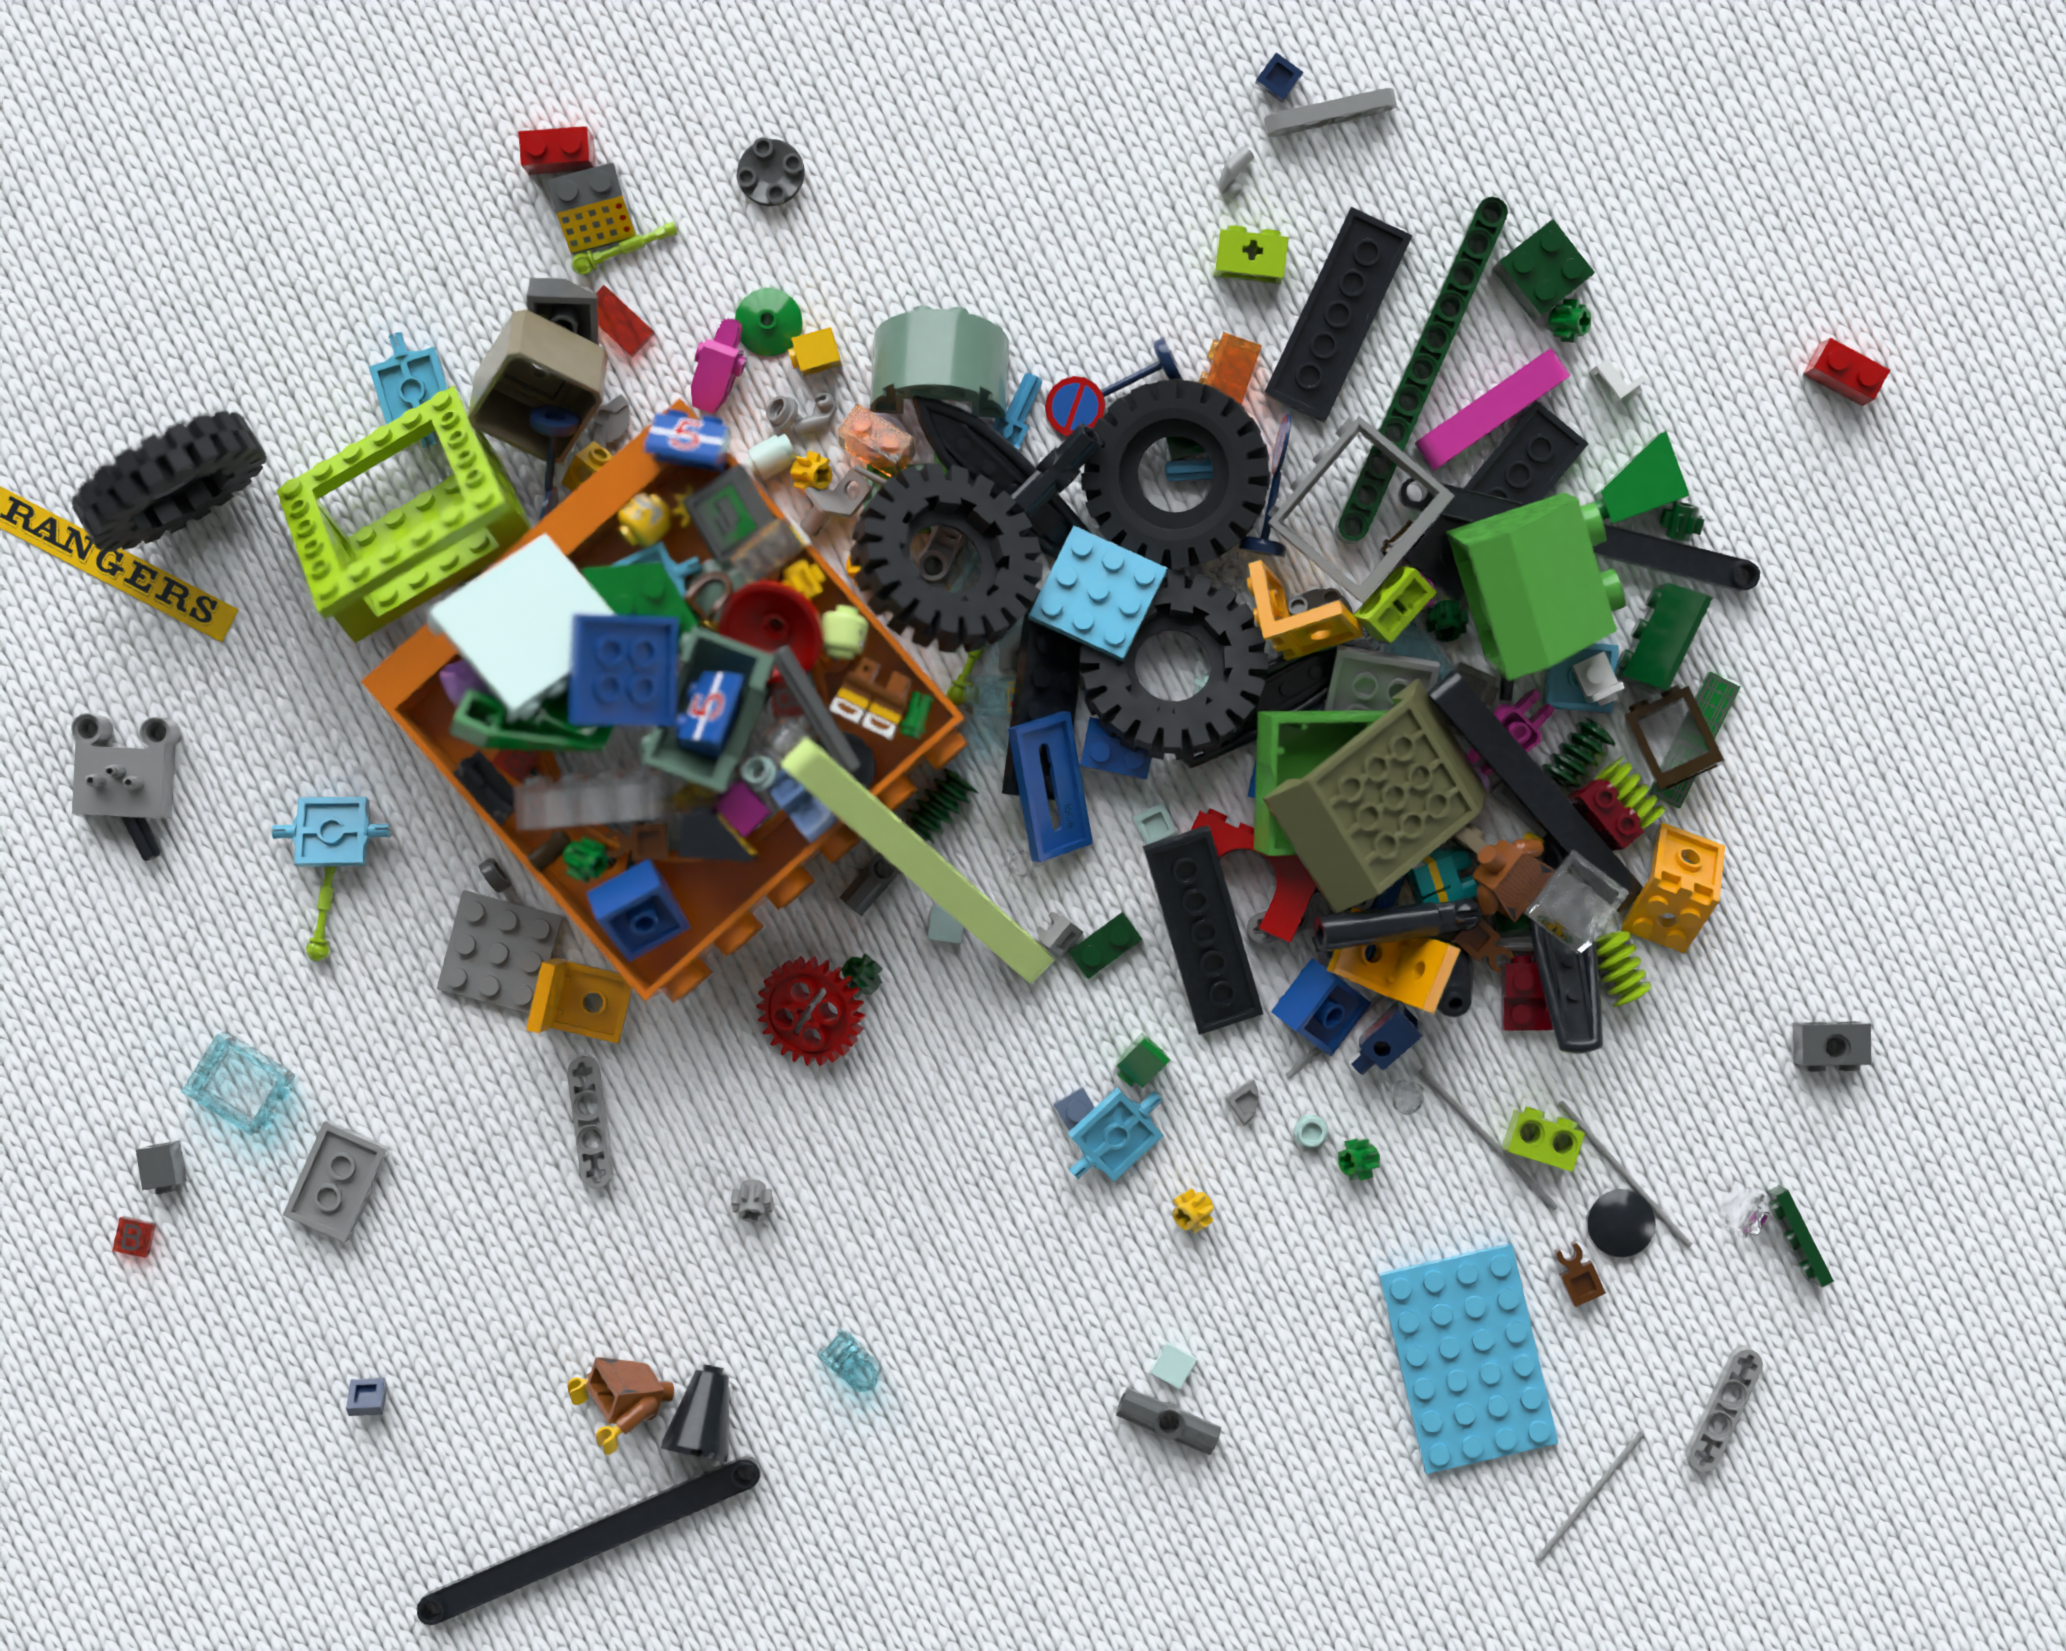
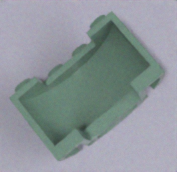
M917 306L914 308V311L898 314L882 322L874 334L869 413L904 414V399H912L913 396L918 395L945 401L972 402V414L977 417L1006 418L1010 344L1003 328L985 318L970 314L967 309L962 307H953L946 310L933 309L929 306Z
M693 626L690 634L684 633L678 648V653L682 654L680 660L684 665L681 671L677 670L676 724L681 713L687 715L691 702L686 701L689 688L693 680L699 682L702 672L731 673L743 676L744 696L720 760L679 747V735L674 734L676 726H660L659 729L654 728L651 735L646 733L641 743L639 754L643 755L641 762L725 792L733 781V777L730 776L733 768L739 769L759 721L769 691L765 683L767 678L771 679L773 676L775 656Z

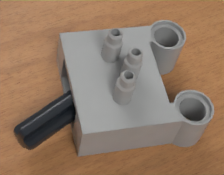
M85 713L77 716L71 726L72 735L76 739L72 814L121 816L142 859L150 861L162 854V850L145 818H172L175 745L181 736L179 725L172 719L151 717L145 720L140 728V738L148 746V749L103 747V744L109 741L113 734L111 721L99 714ZM91 721H95L98 727L97 734L93 738L87 733V726ZM162 724L166 729V736L159 742L155 737V729L158 725Z

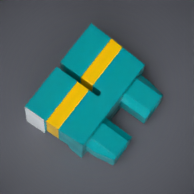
M1439 846L1433 853H1430L1407 872L1416 903H1441L1456 901L1462 897L1471 899L1477 897L1476 891L1478 886L1473 880V875L1459 880L1457 874L1458 871L1472 866L1466 849L1461 846L1446 851Z

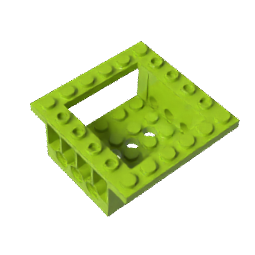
M454 385L445 391L436 393L430 400L418 407L407 410L401 417L389 424L376 428L372 434L356 443L347 445L341 452L326 461L318 462L309 471L297 478L286 481L283 486L276 489L317 611L324 620L332 616L354 643L361 641L494 563L532 529L502 459L483 432L471 427L468 420V410L461 394ZM436 430L454 474L430 490L421 492L413 500L401 507L389 511L384 517L372 524L360 528L355 534L348 536L319 498Z

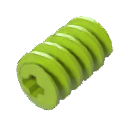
M1621 756L1602 769L1594 780L1601 778L1603 782L1605 780L1609 781L1619 792L1617 799L1625 808L1630 807L1637 813L1642 821L1639 825L1644 829L1658 819L1666 811V808L1663 805L1653 807L1658 800L1655 794L1644 797L1649 790V786L1647 784L1636 786L1641 776L1638 773L1628 775L1632 765L1630 762L1619 765L1624 757Z
M1614 931L1595 938L1596 945L1598 944L1599 946L1597 957L1604 958V961L1598 965L1599 970H1609L1610 972L1602 981L1603 983L1614 982L1615 985L1607 994L1619 995L1620 999L1612 1004L1613 1007L1639 999L1652 987L1650 982H1639L1647 973L1644 969H1635L1642 961L1638 956H1630L1636 950V946L1634 944H1624L1631 937L1629 931Z

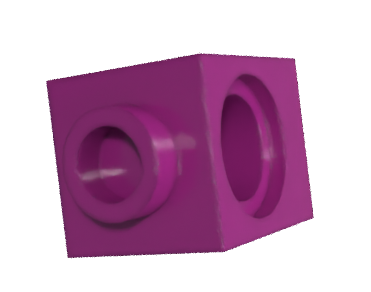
M739 781L736 785L732 782L725 792L720 791L716 795L720 800L714 806L743 837H748L773 813L745 785L744 781Z

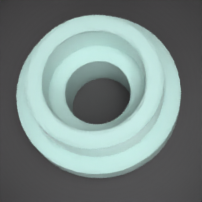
M755 756L748 759L742 768V778L745 785L754 791L768 789L777 777L775 763L765 756ZM765 770L764 774L757 779L758 774Z

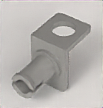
M854 467L847 472L833 491L807 487L805 493L814 504L813 508L800 522V527L807 534L817 537L831 516L852 518L872 493V487L862 475L853 471ZM852 481H856L859 485V494L854 500H851L847 495L848 486Z

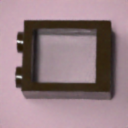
M1679 685L1670 687L1668 692L1660 693L1662 698L1652 703H1649L1647 699L1637 702L1628 708L1630 713L1625 714V721L1660 793L1724 764V758L1689 686L1682 689Z

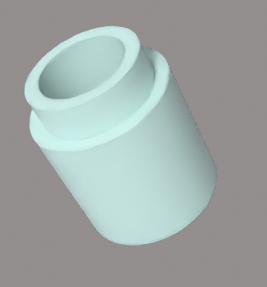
M785 433L779 437L775 434L747 450L751 457L745 459L755 478L762 475L763 479L766 480L791 466V461L796 459L798 455Z

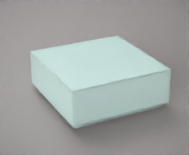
M1163 802L1132 817L1145 845L1166 839L1178 833Z
M932 905L927 939L961 944L964 926L941 906Z
M1166 1341L1150 1373L1181 1389L1197 1359Z

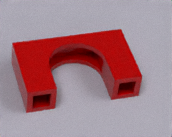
M1209 808L1207 814L1199 810L1191 830L1206 825L1210 827L1219 859L1232 851L1251 850L1261 854L1271 863L1276 875V890L1259 929L1291 943L1317 888L1298 855L1268 856L1254 849L1253 827L1240 822L1237 828L1226 823L1228 816L1211 808Z

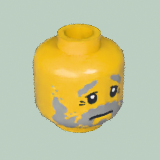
M639 494L619 512L618 519L622 527L618 531L632 546L639 543L644 547H651L670 530L671 521L669 518L672 516V513L656 495L652 494L649 497L645 494Z

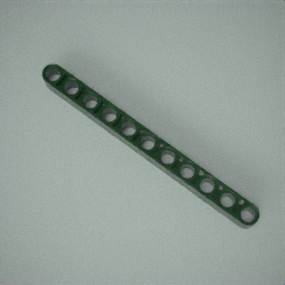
M1491 196L1483 199L1473 212L1377 429L1378 432L1386 437L1385 428L1387 426L1397 427L1401 432V440L1391 443L1402 452L1407 445L1508 214L1507 205L1499 197ZM1486 208L1494 210L1497 214V222H1487L1482 216V210ZM1472 239L1480 241L1484 247V252L1475 254L1470 251L1468 241ZM1459 270L1465 271L1470 277V284L1460 285L1457 283L1454 273ZM1447 301L1454 304L1456 315L1452 317L1444 315L1440 309L1441 303ZM1437 333L1440 335L1443 342L1442 347H1431L1427 343V334ZM1423 364L1429 371L1428 378L1422 380L1415 377L1412 370L1413 365ZM1401 395L1411 396L1415 401L1414 410L1406 411L1402 409L1399 405V397ZM1372 444L1367 451L1335 524V535L1344 544H1355L1368 533L1397 467L1396 464ZM1372 458H1383L1387 462V472L1379 474L1373 471L1371 467ZM1360 488H1367L1372 491L1374 501L1371 505H1364L1359 502L1357 492ZM1353 519L1360 525L1358 536H1349L1345 533L1343 529L1345 520Z

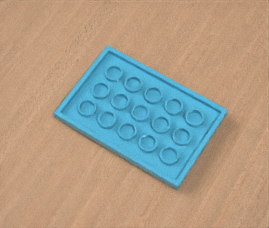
M1511 1243L1378 1273L1422 1464L1426 1474L1558 1444L1519 1270Z

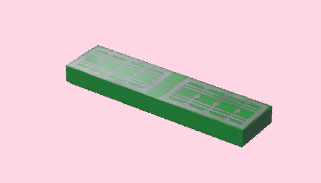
M1707 672L1695 696V700L1715 739L1741 686L1712 672ZM1689 710L1660 767L1662 773L1709 752ZM1696 777L1661 793L1655 781H1653L1647 794H1655L1659 800L1680 809Z

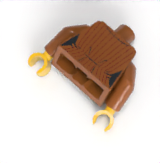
M1528 831L1522 839H1517L1512 844L1502 839L1495 846L1488 845L1480 850L1478 861L1481 864L1473 873V880L1478 886L1476 891L1477 899L1475 901L1482 910V920L1498 911L1513 922H1516L1552 876L1555 870L1535 858L1543 853V839Z
M603 1357L595 1358L591 1372L587 1374L588 1378H572L567 1385L573 1405L585 1403L589 1398V1391L608 1424H616L613 1428L609 1426L601 1427L596 1432L597 1446H602L605 1455H610L617 1451V1437L622 1433L626 1435L641 1422L654 1419L661 1402H670L674 1397L673 1383L671 1381H659L648 1364Z

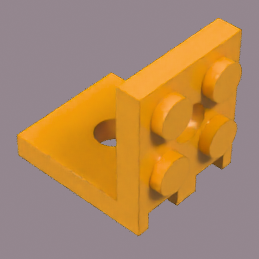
M1262 560L1248 564L1251 577L1247 578V585L1252 597L1256 599L1257 608L1253 609L1256 624L1262 629L1264 640L1271 639L1273 648L1277 652L1283 651L1286 661L1364 636L1361 623L1340 600L1291 616L1284 583Z
M1661 822L1655 835L1650 878L1622 920L1621 930L1629 931L1633 935L1685 954L1720 901L1725 845ZM1683 858L1688 859L1693 864L1686 862ZM1665 913L1673 914L1675 917L1664 918L1661 915Z
M1353 907L1352 910H1351V913H1352V912L1364 911V910H1361V909H1359V908ZM1425 937L1375 944L1376 954L1369 961L1365 958L1367 946L1334 951L1327 971L1388 998L1434 1014L1460 949Z
M559 958L544 961L541 963L526 1030L542 1033L553 1028L619 1044L633 987L619 972ZM589 993H597L603 1000V1006L598 1012H592L585 1006V998Z

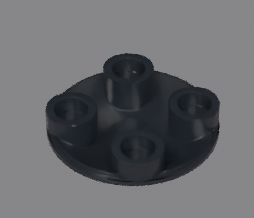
M1627 1189L1613 1190L1603 1194L1595 1201L1586 1215L1591 1240L1602 1252L1614 1257L1622 1258L1638 1254L1648 1246L1655 1232L1656 1220L1652 1207L1641 1195Z

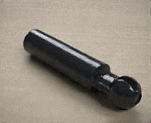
M1467 897L1441 903H1417L1317 917L1314 922V937L1320 951H1333L1432 937L1444 932L1470 931L1479 925L1483 914L1480 905L1475 900Z

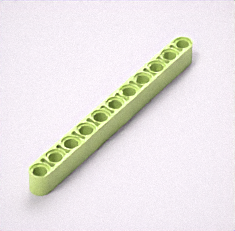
M805 737L781 762V765L792 777L1028 983L1032 984L1055 961L1054 957L1037 940L809 738Z

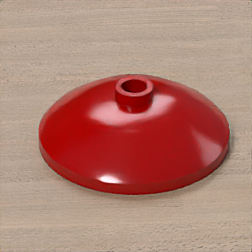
M757 581L746 584L737 589L728 598L721 610L718 624L719 636L770 655L780 648L788 646L805 674L814 666L821 654L824 632L820 617L810 601L790 586L774 581ZM776 618L783 623V626L777 625L774 622V619ZM775 666L772 678H767L766 682L782 683L785 681Z

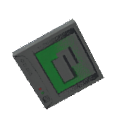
M740 463L681 501L716 563L724 562L765 532H768L771 527L776 526L773 516L746 468Z

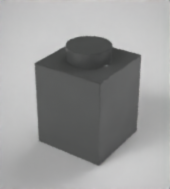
M180 1140L148 1145L135 1150L142 1191L154 1189L155 1194L175 1191L177 1184L187 1180Z

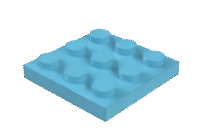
M1073 526L1029 613V619L1123 662L1167 574V568Z

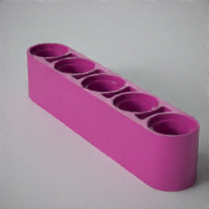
M1551 347L1431 430L1414 444L1432 470L1435 471L1571 375Z

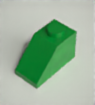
M1141 1032L1115 1062L1116 1066L1120 1069L1117 1075L1130 1087L1137 1083L1143 1088L1169 1063L1170 1058L1166 1052Z

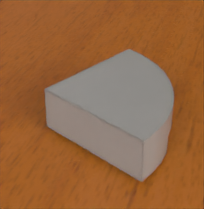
M1253 1078L1225 1096V1099L1244 1126L1254 1117L1258 1106V1088Z

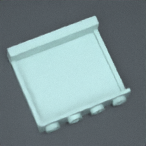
M544 534L429 610L427 626L436 636L443 633L509 710L507 720L512 723L519 717L522 719L530 717L540 707L539 703L548 697L551 699L557 698L568 688V683L570 682L572 613L615 614L550 538Z

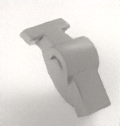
M622 394L608 404L601 405L594 414L596 425L593 441L605 449L607 443H611L623 436L630 423L629 403Z

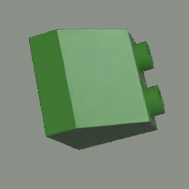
M1564 492L1446 532L1485 661L1508 681L1549 668L1617 631L1612 612L1625 608L1626 601L1616 571L1611 568L1600 572L1592 546L1606 542V532L1601 515L1594 502L1580 506L1577 497Z

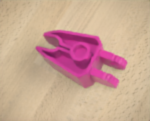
M724 319L719 324L720 328H717L714 340L706 339L705 342L699 343L694 361L698 363L691 383L692 407L709 413H716L729 398L736 376L741 377L747 358L743 357V350L737 349L741 339L740 334L743 333L742 324L737 319Z
M1536 689L1528 691L1513 706L1510 704H1499L1493 712L1526 752L1540 743L1541 732L1538 729L1554 712V708L1547 703L1540 707L1529 719L1524 716L1540 696ZM1470 746L1467 758L1475 764L1481 757ZM1485 762L1481 765L1480 769H1482L1481 772L1484 775L1494 773Z

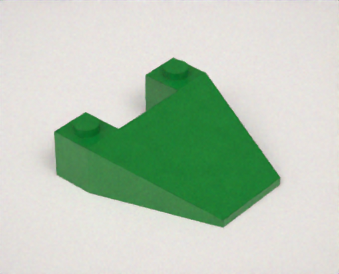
M569 682L568 688L555 699L546 698L539 703L540 707L530 717L526 719L519 717L512 723L507 720L509 710L503 703L469 688L453 719L450 734L482 749L603 752L615 725L569 724Z

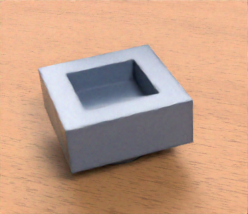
M1084 1087L1054 1103L1056 1110L1069 1131L1095 1108Z

